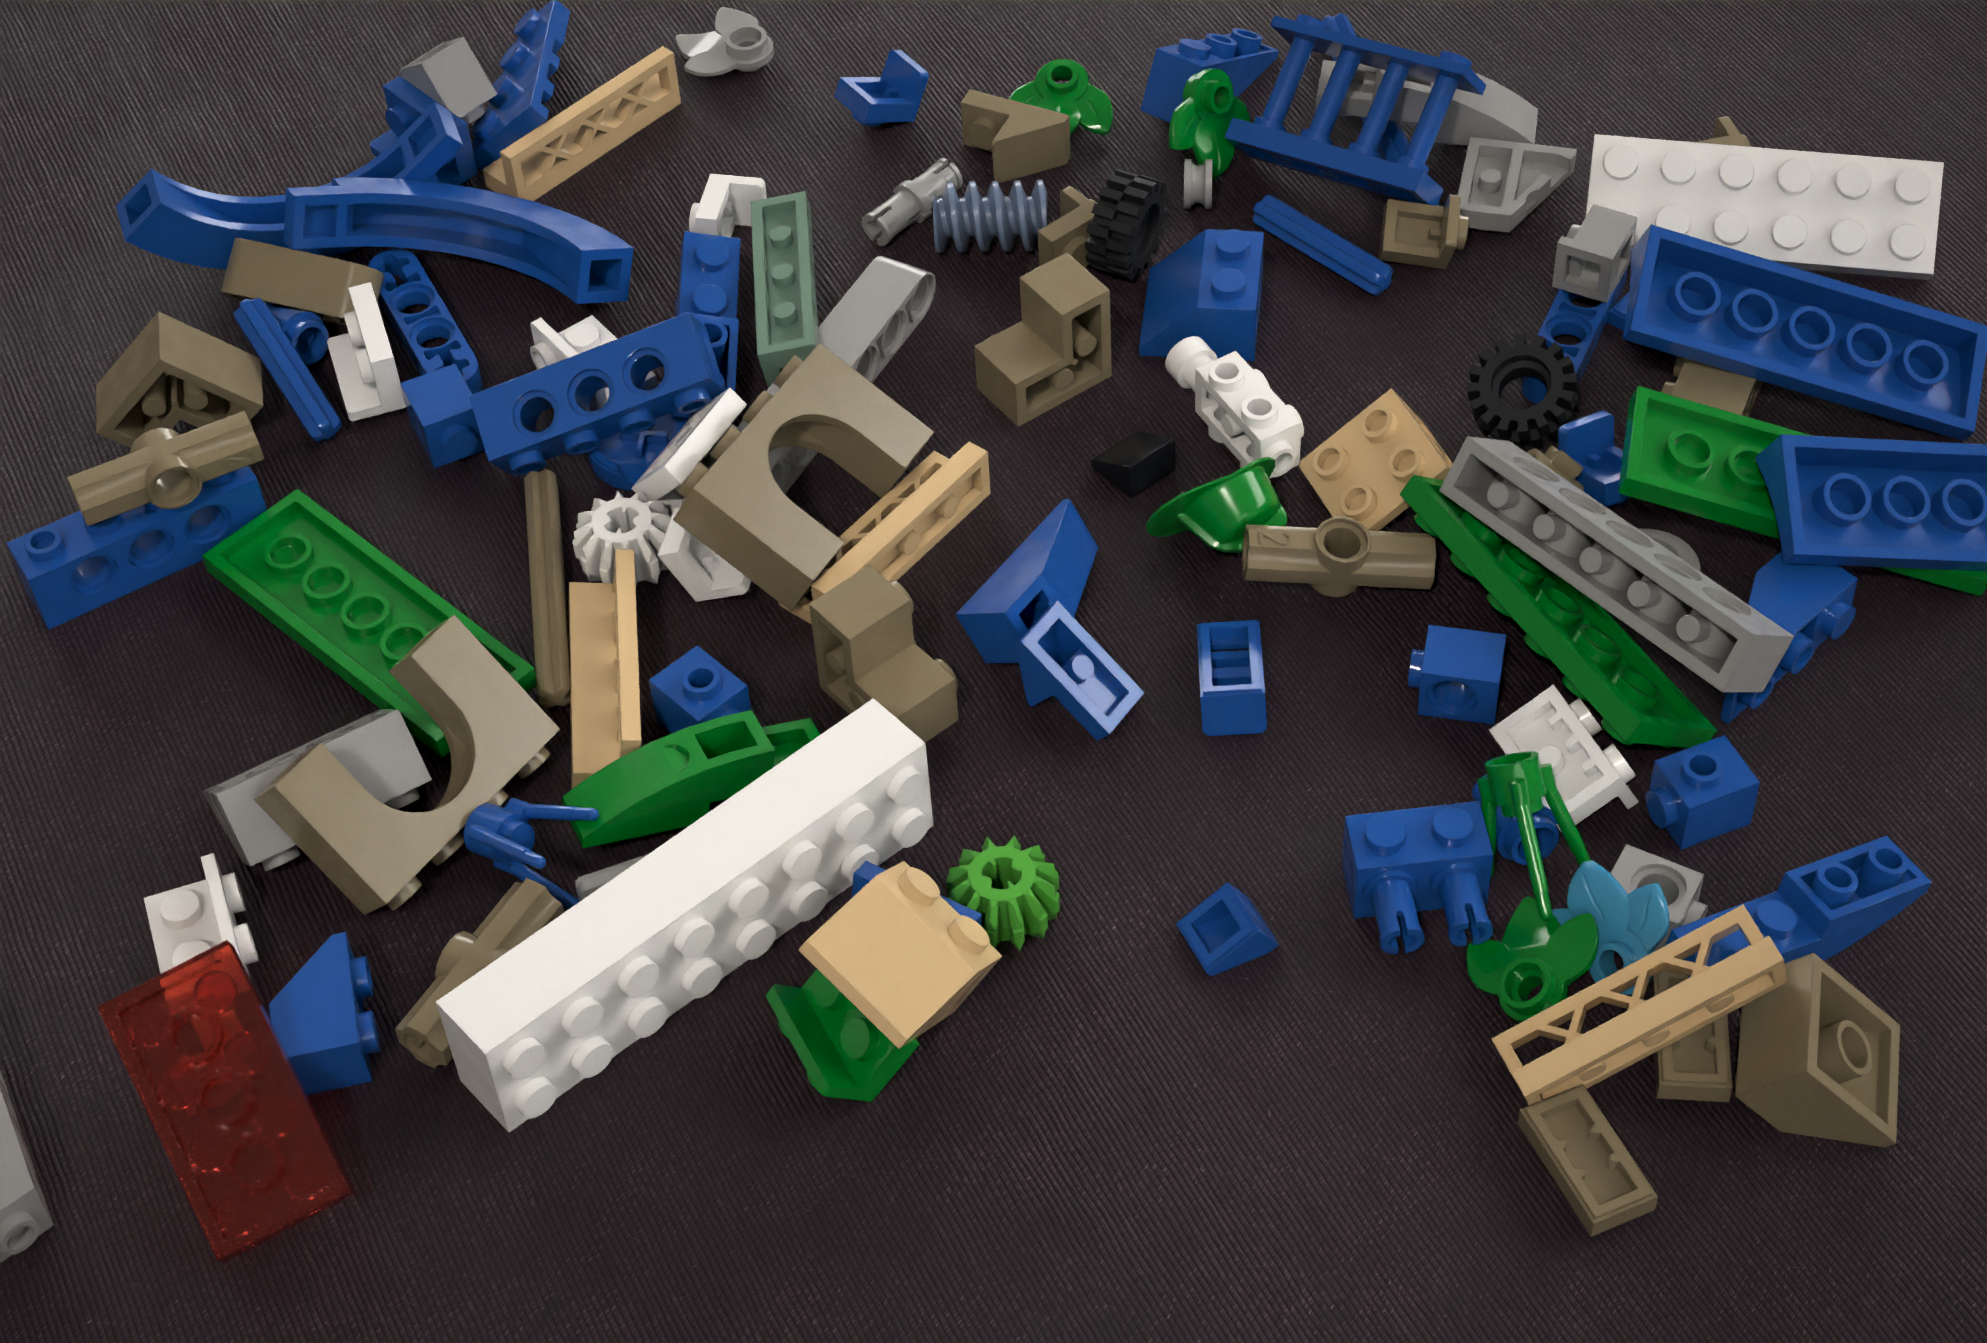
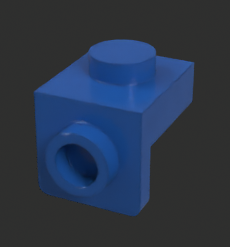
M890 50L881 77H840L834 97L852 112L851 115L856 121L867 126L878 127L886 122H914L929 74L902 50Z
M1602 410L1562 425L1558 430V450L1564 451L1583 466V470L1575 479L1583 484L1584 492L1604 506H1616L1625 503L1630 496L1618 493L1623 450L1614 446V416Z

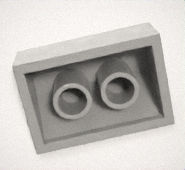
M378 709L204 790L203 793L243 864L253 866L261 862L264 871H268L301 855L297 844L253 799L297 757L320 742L381 803L397 810L418 800L420 794L417 787L432 779L399 709Z

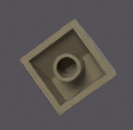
M1815 953L1785 963L1789 982L1741 1008L1739 1015L1738 1064L1735 1073V1096L1780 1132L1878 1147L1896 1144L1900 1024Z

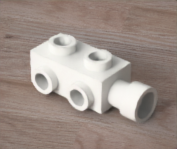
M1197 336L1181 340L1170 350L1165 361L1166 370L1181 387L1191 388L1194 391L1195 412L1208 425L1209 436L1213 440L1225 444L1240 461V468L1257 459L1264 457L1274 458L1275 468L1269 477L1270 479L1281 476L1290 469L1300 465L1301 438L1304 435L1301 417L1293 406L1285 405L1270 389L1267 379L1260 370H1253L1236 351L1217 358L1214 351L1203 339Z

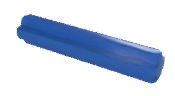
M1266 195L1261 202L1255 204L1253 208L1255 212L1253 221L1257 226L1372 296H1379L1384 289L1390 287L1393 273L1390 265L1273 195Z
M247 298L240 302V307L234 311L235 321L311 439L318 442L334 438L336 432L342 427V420L265 301L260 298L252 300Z

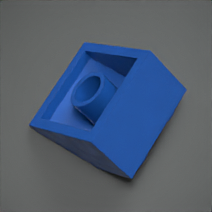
M1206 229L1150 268L1139 356L1167 357L1170 350L1178 342L1187 337L1197 336L1204 340L1217 355V358L1236 351L1245 361L1255 362L1263 283L1264 232L1236 229Z

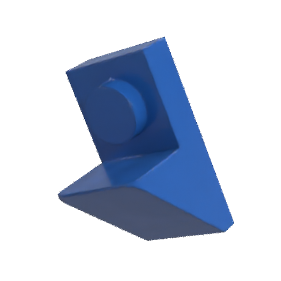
M1058 600L1048 607L1015 645L1027 703L1033 707L1054 695L1096 741L1108 736L1145 693Z

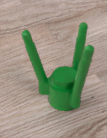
M1533 751L1503 755L1487 761L1484 764L1487 776L1477 779L1482 801L1481 810L1493 851L1491 877L1494 875L1497 806H1501L1504 817H1517L1538 913L1542 920L1548 921L1552 918L1553 911L1532 813L1543 808L1541 797H1545L1578 865L1580 866L1584 861H1590L1591 858L1556 787L1552 765H1541L1539 754Z

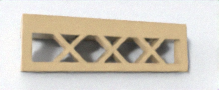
M664 46L660 47L500 151L501 158L482 169L486 186L497 193L535 201L681 104L674 53Z
M970 441L950 459L933 451L838 537L845 543L822 575L811 585L809 591L811 590L812 601L868 565L872 566L889 582L897 581L991 494L988 451ZM803 597L792 612L779 603V606L811 624L809 609L811 600Z
M615 549L613 583L569 582L568 617L572 789L610 763L641 747L634 550Z
M1743 904L1491 1039L1529 1106L1581 1084L1587 1089L1789 982L1785 962L1770 936L1763 937ZM1740 930L1749 946L1710 967L1706 966L1713 943ZM1698 952L1695 963L1683 960ZM1668 969L1691 975L1690 978L1648 1000H1643L1649 978L1662 970ZM1635 985L1632 997L1620 994ZM1603 1002L1628 1009L1626 1012L1598 1027L1580 1034L1587 1010ZM1572 1019L1569 1030L1557 1027ZM1538 1036L1565 1042L1564 1045L1524 1066L1514 1049Z

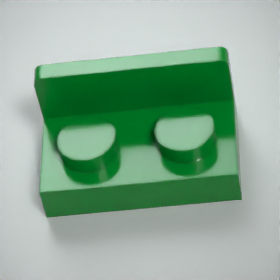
M818 969L814 971L802 988L774 984L766 994V998L778 1018L780 1030L791 1041L807 1070L806 1074L809 1082L825 1097L872 1102L920 1045L915 1038L898 1049Z

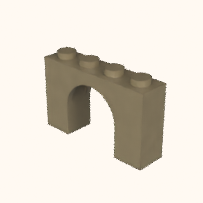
M821 343L817 345L804 361L796 355L792 357L774 381V384L780 388L775 395L772 396L764 390L742 418L748 423L747 427L740 432L732 426L718 442L711 453V456L717 461L710 469L702 463L696 466L678 490V493L685 497L686 500L673 519L791 612L809 591L811 585L822 575L845 542L798 507L782 492L772 475L768 452L777 448L792 446L819 452L836 462L882 498L908 469L934 433L928 426Z
M452 615L433 628L389 670L392 676L438 724L449 746L451 754L450 781L444 796L433 810L426 812H404L381 803L350 774L321 742L297 757L253 799L364 915L384 905H387L393 911L407 901L422 885L415 875L430 860L438 866L448 859L464 843V837L459 831L466 825L471 813L484 803L501 806L508 798V794L502 787L515 774L524 779L535 771L550 755V752L544 745L560 730L552 719L455 615Z

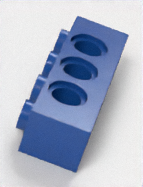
M686 312L469 396L488 462L508 474L512 473L515 476L527 475L530 471H540L547 465L546 460L564 453L580 455L593 451L601 445V439L619 432L630 435L646 431L656 424V418L676 411L680 414H687L699 411L711 402L710 398L720 395L726 390L706 327L690 312ZM664 367V377L661 383L654 389L645 390L644 382L648 373L655 368ZM602 388H609V397L606 404L596 411H590V401L593 395ZM553 408L554 418L550 426L541 432H536V422L540 414L547 409Z
M246 466L202 483L199 495L192 502L180 508L161 509L151 502L88 527L81 512L77 511L6 544L25 590L49 630L202 561L204 553L262 514L267 508L258 480L250 467Z

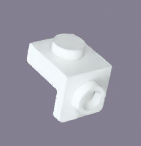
M710 174L700 203H693L689 216L690 232L731 237L735 225L752 226L751 201L767 198L765 181L755 177Z
M681 507L674 508L657 555L696 602L745 594L749 589L751 580L677 524L673 519Z

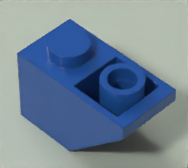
M346 932L331 935L269 1003L274 1061L289 1099L372 1082L369 1054L380 1052L381 1050L373 1011L364 1012L363 998L374 996L372 976L367 957H354Z

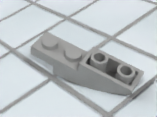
M1323 60L1316 110L1336 61ZM1359 64L1339 116L1367 117L1385 70ZM1477 74L1486 84L1483 95L1456 89L1435 139V142L1446 145L1468 146L1470 137L1535 144L1538 109L1513 91L1489 78ZM1407 76L1390 120L1394 122L1418 123L1434 83Z

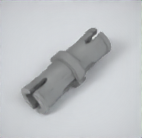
M940 158L919 177L912 181L904 180L894 188L893 193L895 194L890 199L862 218V226L866 235L872 241L877 239L879 246H885L898 233L915 221L922 223L932 214L934 194L936 198H941L947 182L953 181L956 191L962 187L963 179L959 169L952 162L948 165V159Z

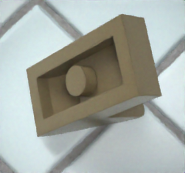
M971 89L961 101L963 145L992 152L994 181L1003 183L1066 165L1070 160L1069 115Z

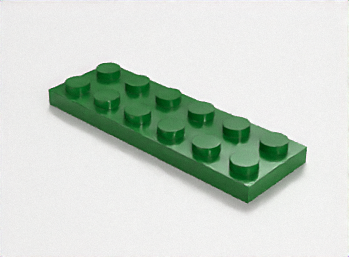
M1637 386L1629 401L1618 493L1780 539L1773 504L1755 457L1781 434L1812 435ZM1879 567L1977 596H1981L1987 588V571Z
M1413 475L1401 491L1400 496L1416 512L1414 516L1416 523L1427 533L1443 541L1452 551L1450 559L1453 564L1464 573L1475 577L1488 591L1486 598L1496 610L1517 622L1526 632L1524 635L1526 644L1539 655L1550 659L1564 674L1562 682L1566 688L1577 697L1591 703L1603 717L1601 724L1607 733L1626 745L1639 743L1658 745L1666 749H1671L1672 747L1690 748L1711 740L1718 730L1599 604L1441 493L1439 490L1444 480Z
M299 489L287 495L202 555L207 572L380 709H399L409 732L441 758L450 752L442 730L434 719L389 672L433 628L452 615H455L526 692H529L536 686V673L533 666Z

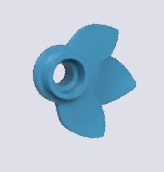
M1593 860L1584 861L1573 875L1567 895L1568 908L1552 909L1554 916L1561 925L1573 917L1584 913H1591L1595 917L1599 928V944L1596 957L1588 970L1595 982L1619 971L1614 962V951L1622 957L1623 968L1655 952V948L1667 935L1669 928L1668 905L1659 883L1644 885L1628 894L1610 872ZM1635 985L1620 994L1632 995Z

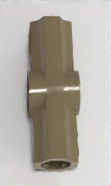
M245 411L181 435L168 428L149 430L133 442L130 454L67 477V480L88 527L151 502L161 509L183 507L199 495L202 483L262 461L264 456Z
M1344 516L1331 517L1323 521L1318 528L1246 524L1243 534L1241 558L1242 576L1247 581L1308 583L1319 593L1334 598L1347 596L1354 592L1358 586L1431 590L1435 578L1436 542L1435 538H1432V535L1428 533L1368 531L1360 522Z
M528 878L522 883L515 882L473 934L462 931L448 941L437 962L435 981L395 1028L399 1043L406 1047L416 1060L436 1069L438 1065L447 1066L453 1056L436 1001L563 914L562 903L555 899L547 888L540 883Z

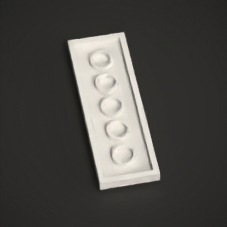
M1595 134L1586 216L1593 204L1636 216L1637 224L1633 247L1652 224L1798 269L1930 280L1934 273L1944 162Z

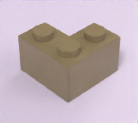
M1068 253L1042 266H1038L1019 277L1022 321L974 346L977 389L1017 427L1112 376L1110 290Z
M158 311L96 385V433L131 448L133 442L145 432L157 428L172 429L179 420L199 428L245 411L250 421L263 407L261 360L257 356Z
M868 565L809 603L820 688L848 714L853 713L874 698L925 743L959 720L956 692L959 689L958 680L947 663L938 658L932 659L916 644L912 624L914 605L908 592L901 584L896 581L889 582L872 566Z

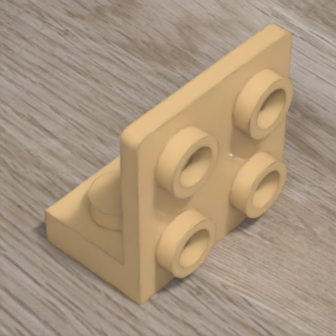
M1391 388L1300 461L1299 468L1332 517L1344 516L1353 518L1363 524L1368 531H1379L1410 506L1400 496V493L1413 475L1445 480L1453 462L1423 420Z

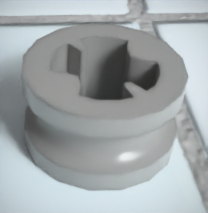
M1185 159L1184 209H1191L1195 203H1201L1205 209H1212L1213 159H1205L1202 165H1195L1192 159Z

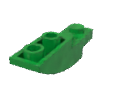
M752 710L718 717L669 734L620 757L589 776L562 796V805L595 808L599 812V817L595 821H570L583 849L688 827L709 812L711 802L729 799L814 740L820 733L811 718L761 727Z

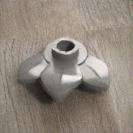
M721 7L718 10L715 18V31L676 35L678 49L682 56L688 60L684 65V70L697 76H718L734 69L743 72L756 71L766 65L774 55L773 42L767 36L766 31L759 26L758 20L750 14L732 8Z

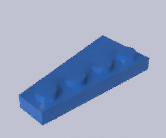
M551 0L539 11L531 8L515 26L514 33L518 38L502 57L500 66L504 69L503 73L492 84L497 95L488 100L487 110L476 120L470 131V134L475 137L472 148L476 167L481 171L501 157L500 151L539 127L548 118L549 109L542 105L541 102L546 103L553 95L554 84L548 79L558 70L560 58L555 53L564 44L570 10L558 0Z

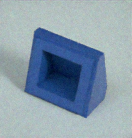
M1229 882L1225 883L1176 923L1205 972L1210 976L1265 955L1279 946L1278 941L1252 901Z

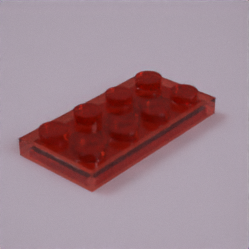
M228 940L97 1007L217 1261L225 1263L355 1194L234 946Z

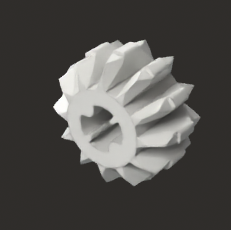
M617 490L613 500L604 501L594 498L591 511L578 513L577 530L574 531L575 539L572 542L575 557L579 559L583 572L587 575L589 582L602 580V583H613L615 549L634 550L635 585L637 586V583L643 580L658 584L660 571L668 570L657 555L671 519L662 500L649 501L643 491L637 492L631 498H624Z

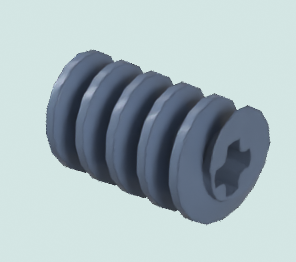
M1014 180L1009 196L1005 197L998 181H991L986 197H981L975 181H969L964 197H958L953 181L946 183L941 198H936L934 194L933 227L936 253H944L949 237L953 238L958 252L966 253L972 236H975L981 252L989 251L994 236L998 237L1004 252H1011L1016 236H1020L1025 251H1033L1038 239V230L1048 225V199L1043 180H1036L1031 196H1026L1020 180Z

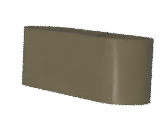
M235 238L220 293L241 302L247 298L250 300L260 298L265 303L275 307L312 312L323 321L346 326L343 313L354 311L348 288L371 282L376 301L378 302L385 274L376 269L345 260L291 250L248 239Z

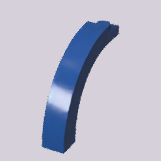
M434 101L384 152L366 165L341 178H393L439 183L436 172L441 167L448 165L455 157L457 151L463 146L451 112ZM151 168L116 205L126 242L147 252L181 263L206 268L226 269L235 238L289 248L283 242L286 194L266 197H239L216 194L181 184ZM332 182L321 186H332ZM359 247L299 249V251L332 257L350 252Z
M332 178V186L286 188L283 242L291 250L369 246L437 251L491 262L527 274L562 292L576 304L628 301L633 247L598 225L550 206L478 188L393 178Z

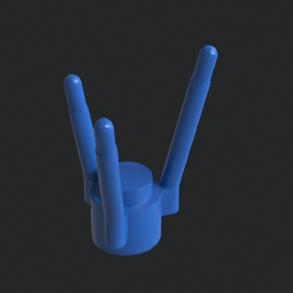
M511 798L505 808L491 803H484L479 805L469 816L464 829V842L466 848L472 853L493 860L495 868L508 872L523 882L528 878L545 886L549 893L562 903L563 908L569 910L579 903V900L525 865L528 864L534 868L542 869L546 864L543 856L532 851L535 833L533 827L528 824L529 819L595 821L599 817V812L595 808L530 804L516 798Z

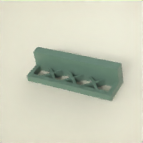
M806 191L751 201L757 356L768 389L794 355L804 361L819 344L811 208Z

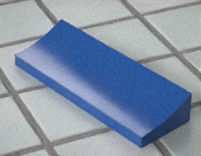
M1652 224L1631 249L1630 291L1623 340L1961 441H1965L1975 432L1987 353V325Z
M1781 434L1755 457L1773 504L1780 535L1783 563L1987 571V444Z

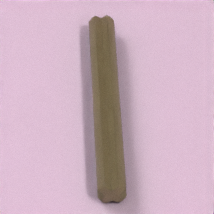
M544 469L541 472L530 471L524 478L536 686L537 693L539 694V703L545 708L551 709L556 705L566 707L570 704L571 684L559 490L556 483V474L549 469Z

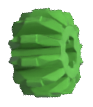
M1014 835L1006 846L996 847L986 836L981 853L963 849L959 859V866L949 869V875L946 879L948 899L982 914L981 926L987 932L990 944L994 948L1001 941H1011L1020 951L1025 942V934L1044 939L1045 932L1048 929V920L1057 918V913L1060 909V894L1057 892L1059 889V875L1057 870H1055L1054 863L1045 862V855L1042 854L1039 845L1021 851V845Z

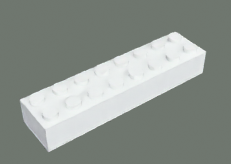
M874 698L437 1000L436 1005L460 1081L508 1132H511L527 1119L536 1118L545 1113L552 1106L556 1098L584 1078H590L599 1074L606 1068L613 1057L635 1041L657 1032L667 1018L693 999L708 995L716 988L721 979L747 960H753L762 956L776 939L794 926L817 916L826 903L853 884V873L865 861L879 866L902 848H908L918 843L927 831L934 826L926 743Z

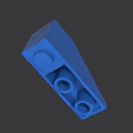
M1240 28L1232 29L1230 34L1209 33L1206 34L1205 39H1180L1179 44L1156 48L1140 110L1170 123L1175 108L1183 102V90L1186 82L1192 75L1206 68L1223 70L1232 82L1234 96L1238 97L1277 59L1279 50L1262 44L1263 37L1261 35Z
M1063 499L955 614L986 664L1019 663L1015 647L1016 643L1048 607L1057 600L1073 617L1075 616L1099 547L1070 499Z
M1782 551L1756 572L1748 605L1788 631L1794 638L1763 692L1725 693L1721 720L1729 724L1747 707L1751 709L1759 707L1768 698L1775 683L1788 672L1792 674L1800 672L1810 661L1815 649L1829 637L1835 640L1844 634L1856 614V608L1852 606L1858 582L1857 577L1838 565L1783 563Z

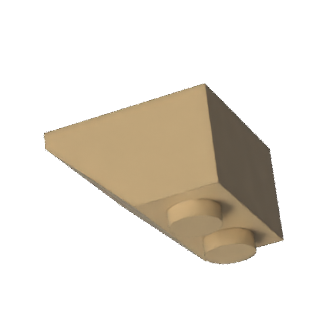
M905 861L876 875L799 948V951L898 1049L954 1013L1002 957L990 944L989 936L980 924L955 911L940 896V890L935 881L922 870L910 867Z

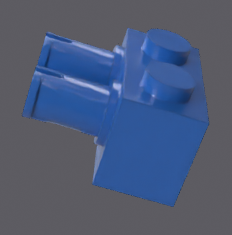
M1479 801L1345 816L1342 869L1353 918L1376 916L1380 933L1379 941L1384 952L1398 954L1399 947L1396 937L1400 936L1405 953L1415 951L1423 945L1425 938L1419 924L1417 911L1444 909L1449 928V939L1456 946H1466L1467 944L1464 929L1469 928L1473 945L1486 942L1492 936L1493 928L1491 921L1488 919L1485 904L1488 902L1493 851Z

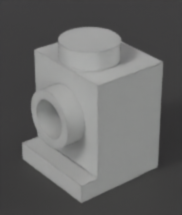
M1593 204L1582 224H1573L1567 237L1561 236L1557 243L1552 287L1607 303L1631 262V249L1634 244L1637 217Z

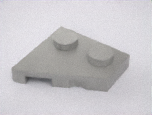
M1470 137L1458 195L1461 196L1460 215L1468 216V228L1510 233L1574 172L1577 149Z

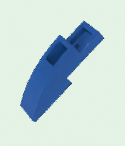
M684 231L681 244L679 288L675 303V317L690 312L706 327L725 390L731 388L735 392L739 319H736L741 239ZM675 411L673 416L691 418L695 412L680 414Z
M1884 836L1785 872L1776 892L1743 904L1763 937L1770 936L1785 963L1811 953H1815L1824 961L1843 951L1896 916L1926 893L1932 882L1888 836ZM1743 904L1672 929L1665 946ZM1740 930L1713 943L1706 966L1710 967L1749 946ZM1698 952L1683 960L1695 963Z

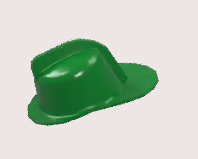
M1271 457L1257 459L1228 476L1178 495L1162 505L1150 516L1145 525L1147 533L1155 537H1162L1190 530L1212 549L1225 553H1242L1243 534L1246 524L1286 526L1287 514L1269 480L1275 468V459Z

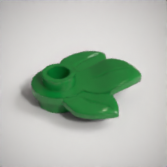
M1056 59L1046 63L1040 68L1034 81L1018 87L1009 97V100L1069 115L1070 136L1079 125L1088 131L1101 135L1109 134L1112 127L1113 110L1109 97L1102 90L1089 84L1086 70L1073 60ZM1060 80L1069 81V82L1064 83V84L1056 83V81H1060Z
M1206 68L1188 79L1183 90V102L1175 108L1169 128V148L1171 150H1185L1192 147L1198 165L1204 164L1205 159H1213L1212 181L1217 179L1229 167L1234 156V149H1237L1224 138L1232 118L1251 122L1246 105L1234 96L1232 82L1223 70Z
M1527 896L1523 898L1511 917L1501 942L1487 940L1477 945H1473V943L1468 944V974L1479 990L1499 997V1002L1504 1012L1514 1021L1521 1023L1566 999L1568 985L1590 969L1596 957L1599 944V928L1596 919L1591 913H1584L1573 917L1561 925L1553 914L1550 920L1544 921L1539 916L1536 899ZM1543 985L1540 992L1534 998L1527 1001L1530 991L1536 986Z

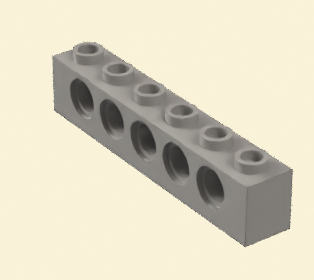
M1466 437L1439 490L1441 493L1721 692L1764 691L1794 638L1792 634L1512 442Z

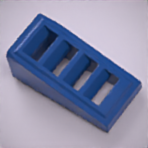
M1246 620L1197 624L1203 733L1207 736L1263 733L1267 728L1260 621ZM1246 648H1249V650L1211 652V650H1229V649H1246Z

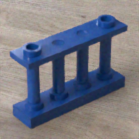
M1298 14L1296 20L1274 15L1270 26L1291 44V47L1262 117L1256 116L1253 123L1232 118L1224 138L1250 158L1397 200L1437 206L1444 189L1428 175L1430 168L1425 164L1455 90L1459 89L1478 95H1483L1486 84L1471 69L1472 62L1459 54L1449 51H1441L1439 57L1330 30L1325 23L1308 15ZM1312 51L1337 57L1309 129H1303L1300 136L1285 132L1286 128L1282 124ZM1359 63L1383 69L1385 73L1356 143L1350 142L1347 149L1332 145L1333 141L1329 137ZM1407 76L1434 83L1405 155L1398 156L1396 162L1381 159V154L1377 152V149Z

